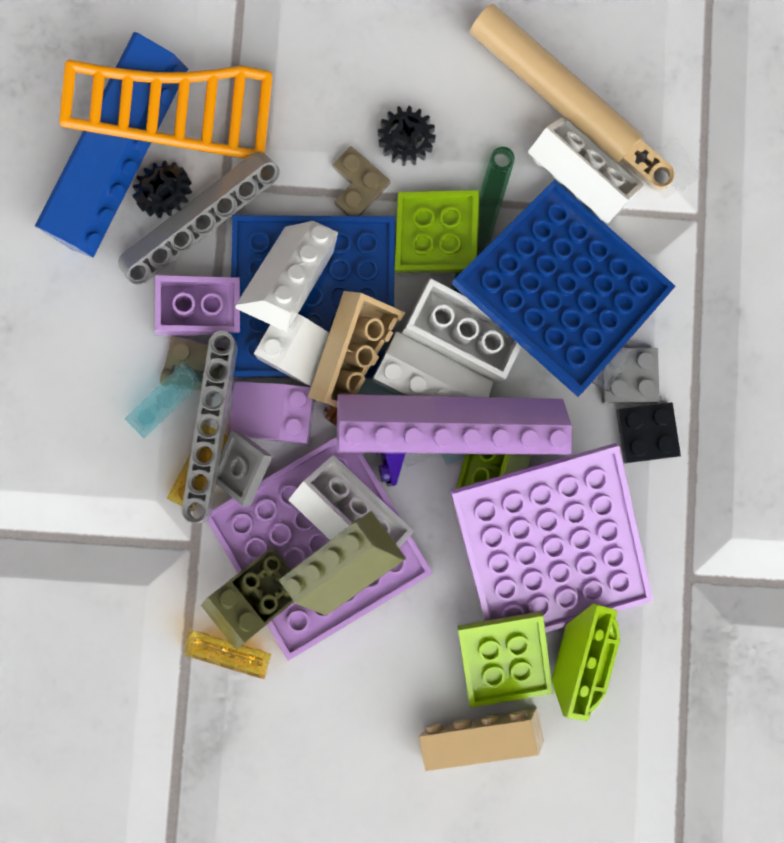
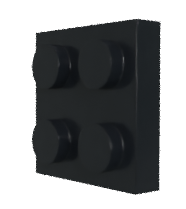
M673 402L616 410L624 464L681 456Z

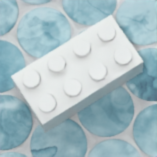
M431 278L424 286L401 334L497 384L507 378L521 348L515 340L467 297Z

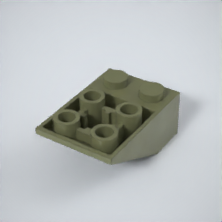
M271 547L207 597L201 604V607L236 650L294 602L279 582V579L289 573L291 568L274 547Z

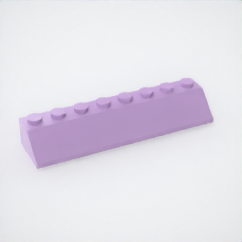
M337 394V452L491 455L572 454V425L564 399Z

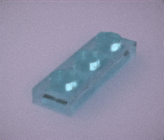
M183 362L125 420L143 438L147 437L202 384L203 380L186 362Z

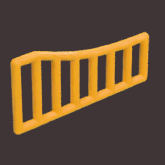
M69 59L64 65L59 124L65 128L246 159L255 152L265 153L273 75L268 70L243 65L191 72H152L102 66ZM76 72L93 76L89 120L71 117ZM235 77L228 145L212 142L218 80ZM105 78L122 80L118 125L100 122ZM246 78L261 80L254 149L239 147ZM133 81L150 83L146 130L129 127ZM207 81L201 140L185 137L190 83ZM162 83H179L174 135L157 132Z

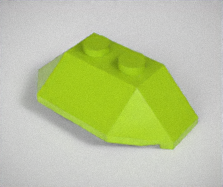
M593 603L566 624L551 679L562 715L566 718L587 722L591 717V712L598 707L606 695L620 643L619 625L616 619L617 610Z

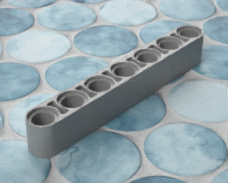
M263 152L251 154L182 207L180 211H177L125 251L118 260L120 270L132 284L140 285L147 282L275 183L280 175L278 165Z
M224 330L213 333L208 344L182 504V515L190 523L206 522L210 518L213 509L238 352L236 340L229 332ZM221 340H230V347L226 351L220 352L217 350V345ZM218 366H224L226 373L223 378L214 379V369ZM214 393H219L221 395L220 404L211 407L208 402L209 397ZM210 420L216 421V431L213 434L207 435L204 431L205 424ZM204 448H210L213 456L210 461L203 463L200 460V452ZM205 475L208 479V485L204 490L199 491L195 486V481L199 476ZM196 503H200L203 507V514L198 519L191 515V508Z

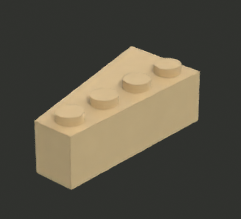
M344 291L308 398L337 407V394L357 395L366 380L365 374L370 366L375 365L379 358L378 352L384 342L390 340L394 333L392 332L393 327L397 321H401L406 312L363 293Z
M537 707L500 715H488L471 721L470 719L457 720L453 724L443 726L442 723H435L426 726V730L419 736L425 771L537 756L544 742Z

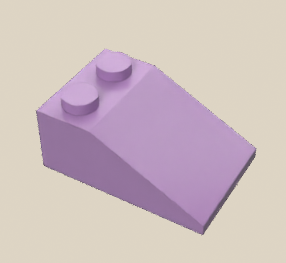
M155 275V335H212L217 331L223 330L229 333H240V310L235 308L240 299V278Z
M235 381L227 435L229 436L231 430L240 431L251 439L309 446L315 400L308 398L311 388L287 384Z

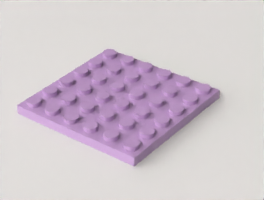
M337 437L262 480L251 506H243L232 498L213 509L207 521L236 572H241L271 547H274L292 570L330 541L289 501V498L301 483L332 455L340 460L398 515L362 453L337 452ZM411 535L399 548L406 557L404 561L327 616L293 602L267 624L288 661L433 574Z
M613 443L450 491L485 621L541 611L546 633L566 627L567 623L593 603L615 609L618 612L653 601L618 444Z

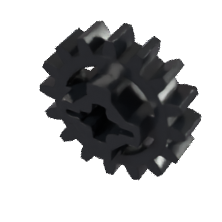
M399 106L397 107V114L394 115L389 111L387 112L388 120H381L382 128L378 129V137L381 138L378 140L379 147H385L383 150L385 157L390 154L392 155V163L401 159L402 166L406 165L407 160H411V163L416 165L417 157L424 161L426 159L425 151L432 152L433 145L431 143H435L436 135L432 134L435 131V125L429 124V115L421 117L422 109L419 108L414 113L411 106H408L407 111L403 112ZM395 124L398 125L395 130H391ZM403 129L405 130V133H407L408 137H411L410 143L408 139H406V136L402 135ZM422 138H424L423 143L416 149L417 142H421Z
M163 161L161 166H158L156 162L153 163L152 170L144 168L145 175L136 177L140 183L132 187L136 191L133 194V198L136 200L139 208L150 217L155 213L158 218H161L164 212L169 217L172 216L173 209L180 211L181 207L179 204L181 202L188 203L185 195L192 193L189 187L192 182L183 167L179 168L176 162L169 165L167 161Z

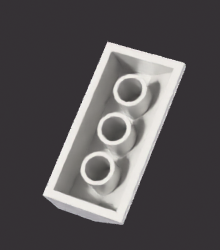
M564 116L546 127L528 151L537 165L545 167L559 184L565 185L576 199L581 203H585L592 209L593 214L607 224L644 186L628 170L612 160Z
M315 221L285 227L240 297L235 308L287 332L333 255L338 232Z
M397 331L372 378V381L401 396L489 397L494 382Z
M334 455L307 477L289 498V501L330 540L370 511L373 512L398 548L414 532Z

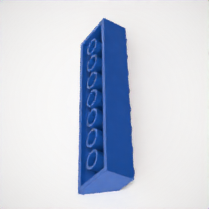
M133 32L116 68L152 72L188 71V68L174 53L137 32ZM109 79L103 91L100 122L118 125L122 80ZM133 81L129 127L146 130L150 83ZM162 83L157 131L178 91L179 83ZM83 131L35 227L71 250L94 258L151 142Z

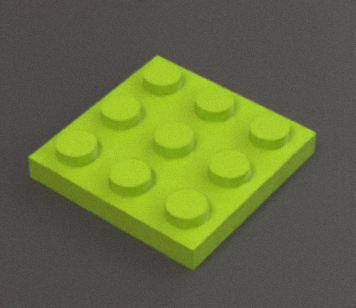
M479 190L398 192L395 252L396 273H461L478 256Z
M541 611L457 625L470 708L553 694L544 618Z

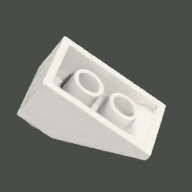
M297 314L287 332L270 324L254 355L258 360L311 388L329 332Z

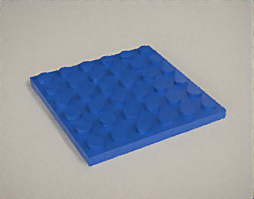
M555 179L452 282L455 288L577 397L587 389L676 287Z
M232 215L231 277L240 278V297L283 229L287 226L315 221L337 231L338 235L333 255L298 314L330 333L344 291L363 293L394 307L395 216ZM240 311V333H230L238 344L234 377L291 378L256 358L254 352L270 324ZM394 333L388 342H384L377 354L379 356L374 366H370L364 376L365 378H373Z

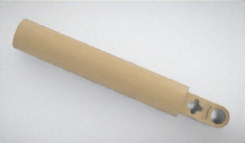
M490 4L481 12L470 29V34L617 164L623 162L654 190L661 191L670 186L675 177L673 167L642 140L644 135L495 4ZM636 154L638 156L645 154L647 156L645 159L647 165L644 162L637 164L635 162ZM658 170L665 171L668 174V181L665 183L656 182L654 172Z

